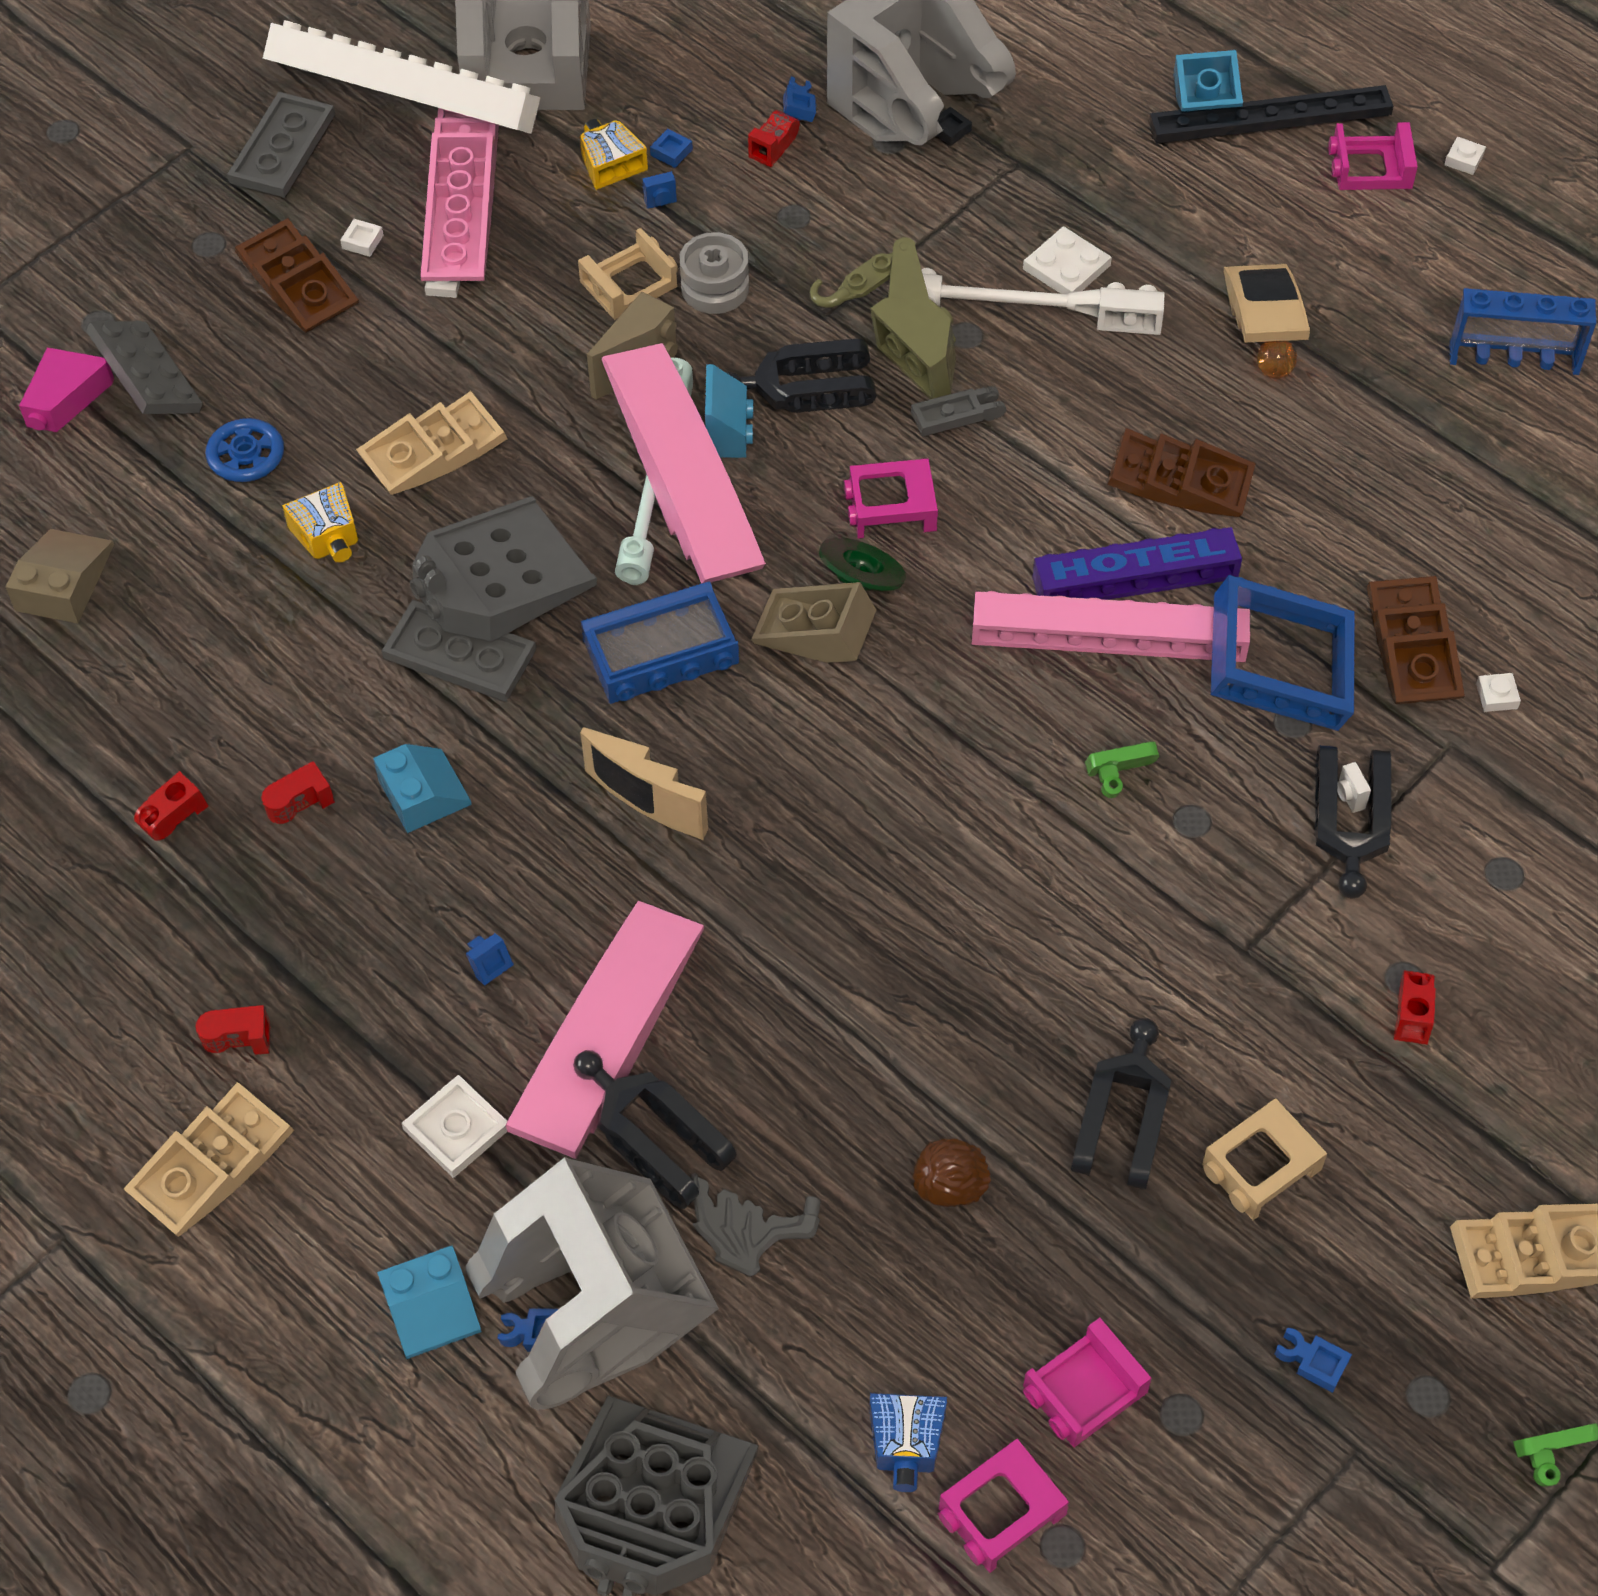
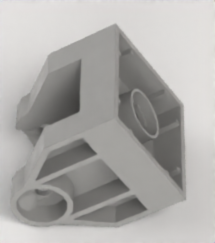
M455 0L459 71L464 69L478 73L477 80L484 82L486 76L504 80L503 87L510 89L513 83L531 88L529 94L540 97L537 110H585L591 33L589 0ZM526 48L540 50L531 55H518L514 53Z
M845 0L827 12V104L876 141H909L914 145H923L943 131L938 123V118L944 104L936 91L928 83L943 95L977 94L983 98H991L1014 81L1016 70L1013 58L1006 46L996 37L974 0Z
M565 1157L494 1213L479 1250L469 1259L465 1267L469 1280L479 1299L494 1294L503 1303L509 1302L524 1295L534 1287L571 1271L581 1289L578 1295L545 1320L529 1356L519 1364L516 1370V1376L530 1406L536 1410L562 1405L591 1388L649 1363L719 1309L651 1179Z

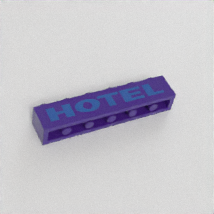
M1232 527L1212 528L1203 532L1180 533L1171 537L1149 538L1139 542L1112 544L1107 547L1094 549H1079L1075 552L1056 555L1047 554L1034 558L1032 578L1038 596L1060 595L1069 598L1109 600L1223 582L1228 575L1239 577L1242 556Z

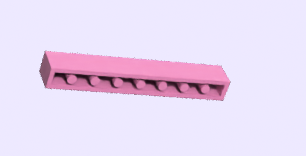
M975 592L972 645L1212 660L1214 607L1200 604L1179 605L1166 602L1148 603L1135 602L1133 600L1069 598L1060 595L1038 596L1028 593ZM1238 608L1236 662H1246L1250 644V609Z

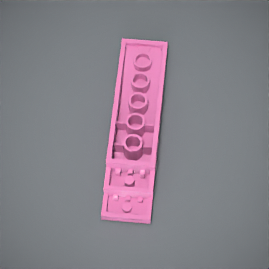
M438 108L434 133H432L421 281H484L494 193L498 124Z
M663 343L603 356L601 360L671 535H677L686 560L692 559L701 584L762 569L766 563L738 496L701 416Z
M641 901L636 903L588 979L506 1123L507 1132L574 1159L577 1158L589 1133L594 1134L597 1128L605 1091L593 1080H583L577 1076L573 1066L575 1057L585 1050H593L600 1055L603 1060V1069L613 1079L616 1080L617 1078L629 1075L704 930V925Z

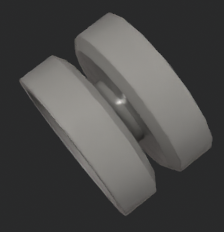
M713 232L693 237L683 246L679 254L681 292L688 305L700 312L720 314L736 309L746 300L749 293L748 251L741 241L732 235Z

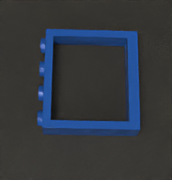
M1228 575L1214 593L1210 695L1338 731L1354 714L1355 611L1310 599L1303 595L1279 590L1272 586L1255 583L1241 577ZM1238 606L1333 633L1332 695L1237 669Z

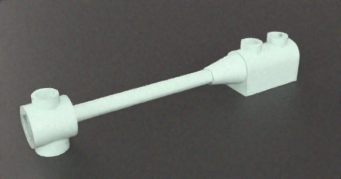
M672 357L671 360L691 396L693 388L692 367L687 361ZM647 474L633 536L622 540L615 568L616 576L631 585H640L647 581L654 552L653 545L646 540L655 500V494Z

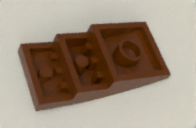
M289 218L235 246V253L254 278L305 333L359 303L358 298L324 253L319 254L307 236L302 237Z
M1126 428L1121 435L1107 485L1174 507L1209 514L1241 517L1256 463L1199 439H1195L1192 445H1189L1161 433L1157 440Z
M1437 576L1369 582L1367 591L1373 624L1394 703L1405 704L1464 698L1465 694L1454 631L1449 629L1446 606L1440 600Z

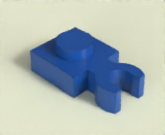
M790 77L783 96V111L785 114L798 120L813 122L816 114L815 95L809 93L811 89L810 81L806 80L805 85L800 86L795 82V77Z
M529 1309L527 1319H520L514 1313L501 1315L503 1324L506 1327L514 1326V1329L508 1334H498V1340L505 1347H515L523 1341L526 1351L531 1352L545 1320L558 1309Z
M1287 1328L1283 1338L1291 1341L1295 1348L1286 1349L1278 1345L1275 1356L1284 1362L1296 1361L1300 1363L1296 1374L1333 1393L1352 1354L1318 1336H1315L1313 1342L1309 1344L1304 1341V1337L1299 1331Z

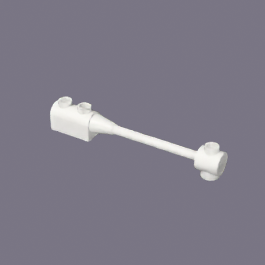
M930 268L921 269L929 299L938 307H940L941 298L1067 307L1069 310L1098 317L1097 330L1161 335L1164 292H1158L1152 285H1143L1139 290L1125 289V286L1119 282H1113L1107 288L1101 287L1095 290L1057 294L942 285L943 275H936V272Z

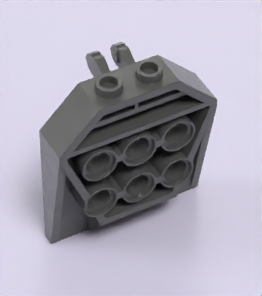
M533 496L428 532L412 564L413 579L410 580V587L415 598H421L430 619H436L445 632L486 641H493L597 585V577L591 574L538 506Z
M607 1396L555 1499V1521L577 1568L584 1571L589 1577L600 1580L597 1592L602 1596H608L612 1592L615 1582L624 1586L622 1596H636L645 1592L657 1596L709 1574L757 1456L759 1445ZM618 1455H626L630 1458L626 1460H618L614 1457ZM665 1468L668 1471L664 1473H656L653 1471V1469ZM699 1480L707 1484L695 1486L691 1482ZM601 1496L612 1498V1500L607 1502H601L596 1499ZM639 1509H647L651 1513L647 1515H638L637 1513H635V1511ZM685 1522L690 1526L687 1528H677L673 1524Z

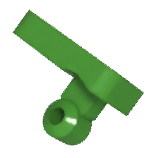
M1146 742L1092 753L1088 756L1085 764L1088 776L1099 774L1100 782L1103 783L1101 787L1103 795L1107 798H1115L1123 788L1118 771L1150 765L1157 761L1159 752L1156 742Z
M1595 1423L1513 1441L1517 1458L1530 1456L1532 1467L1535 1468L1533 1473L1534 1480L1538 1485L1542 1487L1556 1485L1560 1480V1471L1554 1465L1555 1458L1552 1450L1598 1440V1424Z

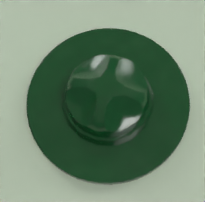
M830 538L822 542L820 546L819 556L830 570L836 573L837 578L842 583L860 582L865 591H891L900 588L904 584L906 573L903 567L889 554L870 544L849 538Z

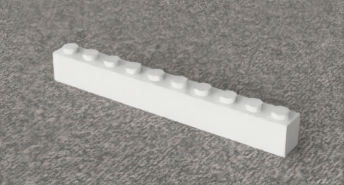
M284 20L283 26L274 23L270 25L263 55L264 59L532 133L540 97L529 94L531 89L529 87L513 83L511 89L503 87L504 80L486 76L484 82L477 80L478 73L460 69V73L455 74L452 73L453 66L435 62L434 67L426 66L427 59L409 55L408 60L401 59L402 52L384 48L383 53L375 51L376 45L358 41L357 46L350 45L351 38L333 34L332 39L325 38V31L311 27L308 28V32L300 31L302 25Z

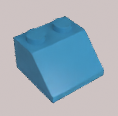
M1236 50L1176 55L1173 75L1176 101L1182 112L1243 106Z
M706 364V429L720 458H746L747 444H753V424H747V419H753V399H747L746 385L715 365Z
M404 744L373 758L378 781L407 833L472 805L469 796L442 749Z
M453 1245L377 1272L406 1359L482 1332Z

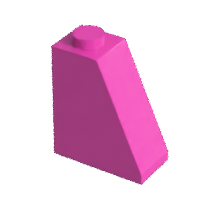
M47 348L19 405L26 426L35 430L58 432L113 384L115 379L111 367L105 358Z

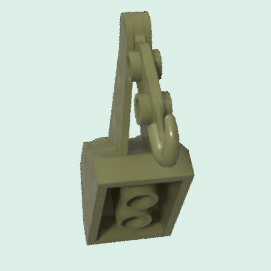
M903 237L896 240L892 253L877 254L845 277L839 289L831 296L822 297L818 294V288L822 284L821 279L816 280L810 288L812 301L820 307L833 308L847 300L866 296L890 279L888 298H884L870 308L877 347L930 400L951 394L956 362L954 345L956 338L952 330L953 318L946 308H939L929 299L915 242L912 239Z

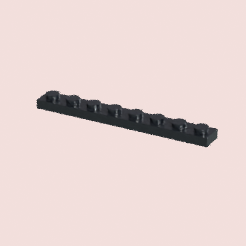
M1386 85L1249 101L1243 102L1241 107L1150 113L1149 124L1155 143L1158 144L1392 115L1394 106Z

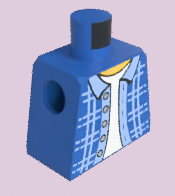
M870 1393L869 1414L876 1466L879 1470L893 1471L894 1490L914 1492L917 1490L918 1472H934L946 1416L947 1397Z

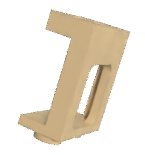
M642 228L636 230V244L596 264L589 255L578 260L580 282L614 320L622 315L641 292L657 298L677 287L676 273L678 272V266L672 256H667L660 249L657 240L652 236L649 237ZM641 261L647 262L662 278L660 281L633 295H626L611 279L615 274Z
M1275 1098L1208 1146L1202 1165L1207 1177L1213 1183L1220 1184L1226 1190L1233 1206L1238 1211L1245 1212L1252 1220H1255L1259 1217L1263 1205L1307 1174L1312 1178L1320 1172L1327 1153ZM1257 1132H1264L1285 1153L1290 1162L1258 1186H1251L1227 1161L1226 1155Z

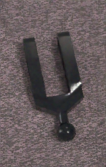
M862 339L786 345L778 351L768 352L756 370L755 376L740 377L734 372H726L746 385L747 389H756L775 410L786 409L793 413L863 407L873 403L877 396L874 380L865 375L795 381L783 385L779 383L778 375L796 376L858 370L866 367L870 362L868 344ZM822 357H829V358H827V359L818 360L819 358H822Z
M1319 745L1315 768L1316 846L1345 863V873L1339 878L1338 887L1342 895L1355 899L1363 895L1367 889L1366 878L1360 873V864L1388 852L1390 846L1392 818L1391 751L1372 750L1370 754L1368 785L1371 792L1368 799V834L1337 831L1338 748Z
M1139 1018L1130 1027V1037L1134 1042L1132 1053L1097 1063L1071 1171L1090 1176L1113 1082L1149 1090L1127 1183L1128 1186L1146 1190L1172 1080L1146 1057L1148 1047L1154 1044L1159 1037L1158 1026L1149 1018Z
M585 1050L575 1057L573 1066L577 1076L583 1080H593L605 1091L597 1127L606 1135L607 1140L614 1149L645 1178L651 1179L655 1188L680 1209L687 1208L699 1195V1190L694 1181L636 1125L622 1115L639 1096L668 1127L712 1168L722 1171L736 1158V1150L728 1139L671 1085L663 1080H659L652 1072L617 1078L615 1080L603 1069V1060L595 1051Z

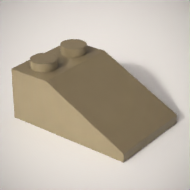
M641 292L587 353L592 398L598 399L614 392L601 360L603 356L663 343L670 358L675 357L678 345L676 344V322L673 306L644 292Z
M50 529L17 561L6 584V590L14 610L79 623L114 547V542L112 540Z
M860 582L773 589L751 640L757 645L826 663L856 661L876 613V608Z

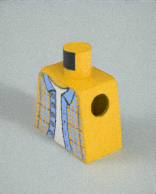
M592 119L585 124L584 133L580 135L581 154L596 190L648 170L646 146L620 121L615 120L602 125L598 119Z
M341 482L282 505L289 530L313 558L320 559L331 554L335 562H344L351 557L352 550L349 546L356 544L358 537Z

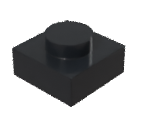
M949 107L939 115L938 123L943 131L936 136L949 146L972 131V122L952 107Z

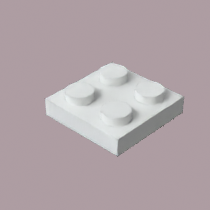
M1063 226L1023 261V270L1060 294H1068L1070 292L1083 291L1111 266L1112 257Z
M457 1075L402 1122V1127L417 1144L454 1178L507 1132V1120L462 1077Z

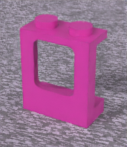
M1410 122L1397 123L1395 136L1345 137L1343 123L1336 124L1334 136L1329 137L1328 152L1329 155L1334 156L1332 160V177H1337L1339 190L1413 188L1418 166ZM1348 154L1381 155L1385 175L1348 176L1350 169Z
M929 458L850 466L849 480H844V493L846 500H852V506H848L849 525H856L858 539L864 538V526L921 520L923 532L937 531L938 509ZM893 476L904 478L908 497L907 502L879 506H865L862 503L859 486L861 480Z
M1016 1439L941 1494L938 1516L949 1532L954 1533L957 1531L965 1541L964 1549L969 1558L977 1566L983 1564L988 1572L991 1573L996 1569L997 1561L1049 1521L1054 1525L1065 1517L1069 1501L1021 1442ZM1003 1476L1029 1506V1511L996 1537L986 1539L963 1512L960 1504L995 1477Z

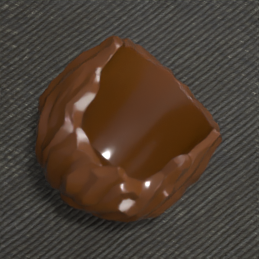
M956 1138L932 1141L926 1145L917 1159L914 1175L912 1176L914 1188L918 1191L921 1199L929 1201L933 1205L944 1207L970 1205L973 1202H978L980 1197L988 1190L989 1183L991 1182L990 1172L987 1170L986 1156L981 1154V1149Z

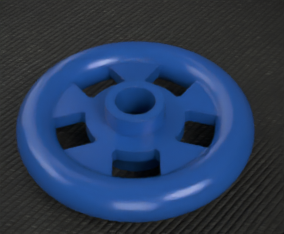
M254 418L237 419L222 425L211 435L206 445V460L212 471L221 478L234 482H250L268 475L278 466L283 457L284 442L279 431L265 421ZM254 431L263 434L260 440H257L251 433ZM233 434L236 435V436L231 440L230 444H228V443H226V442L224 441V440H226L228 437H230L231 435H233ZM262 448L271 449L268 457H260ZM229 453L231 461L223 463L219 456ZM253 463L254 466L252 468L239 469V465Z

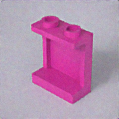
M1098 1318L1087 1327L1086 1336L1038 1371L1035 1372L1033 1368L1027 1371L1024 1378L1023 1392L1034 1408L1038 1409L1041 1407L1050 1418L1048 1421L1049 1425L1057 1437L1061 1440L1066 1438L1073 1447H1076L1147 1394L1152 1378L1104 1321Z

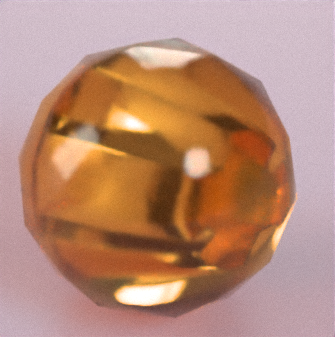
M1289 341L1264 342L1256 355L1257 366L1260 371L1270 378L1288 376L1297 364L1296 349Z

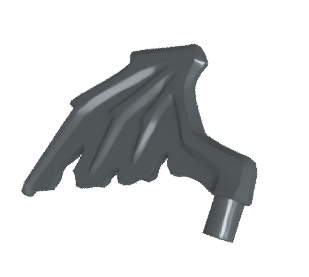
M696 1173L691 1174V1179L699 1190V1195L694 1200L697 1222L693 1223V1227L717 1254L715 1261L752 1277L760 1271L759 1259L761 1255L778 1240L811 1239L816 1235L820 1223L818 1214L821 1200L819 1198L806 1197L802 1215L795 1217L772 1215L768 1218L767 1222H764V1210L760 1206H755L749 1200H746L744 1205H741L737 1194L726 1189L717 1194V1207H714L711 1198L708 1196V1182L699 1178Z

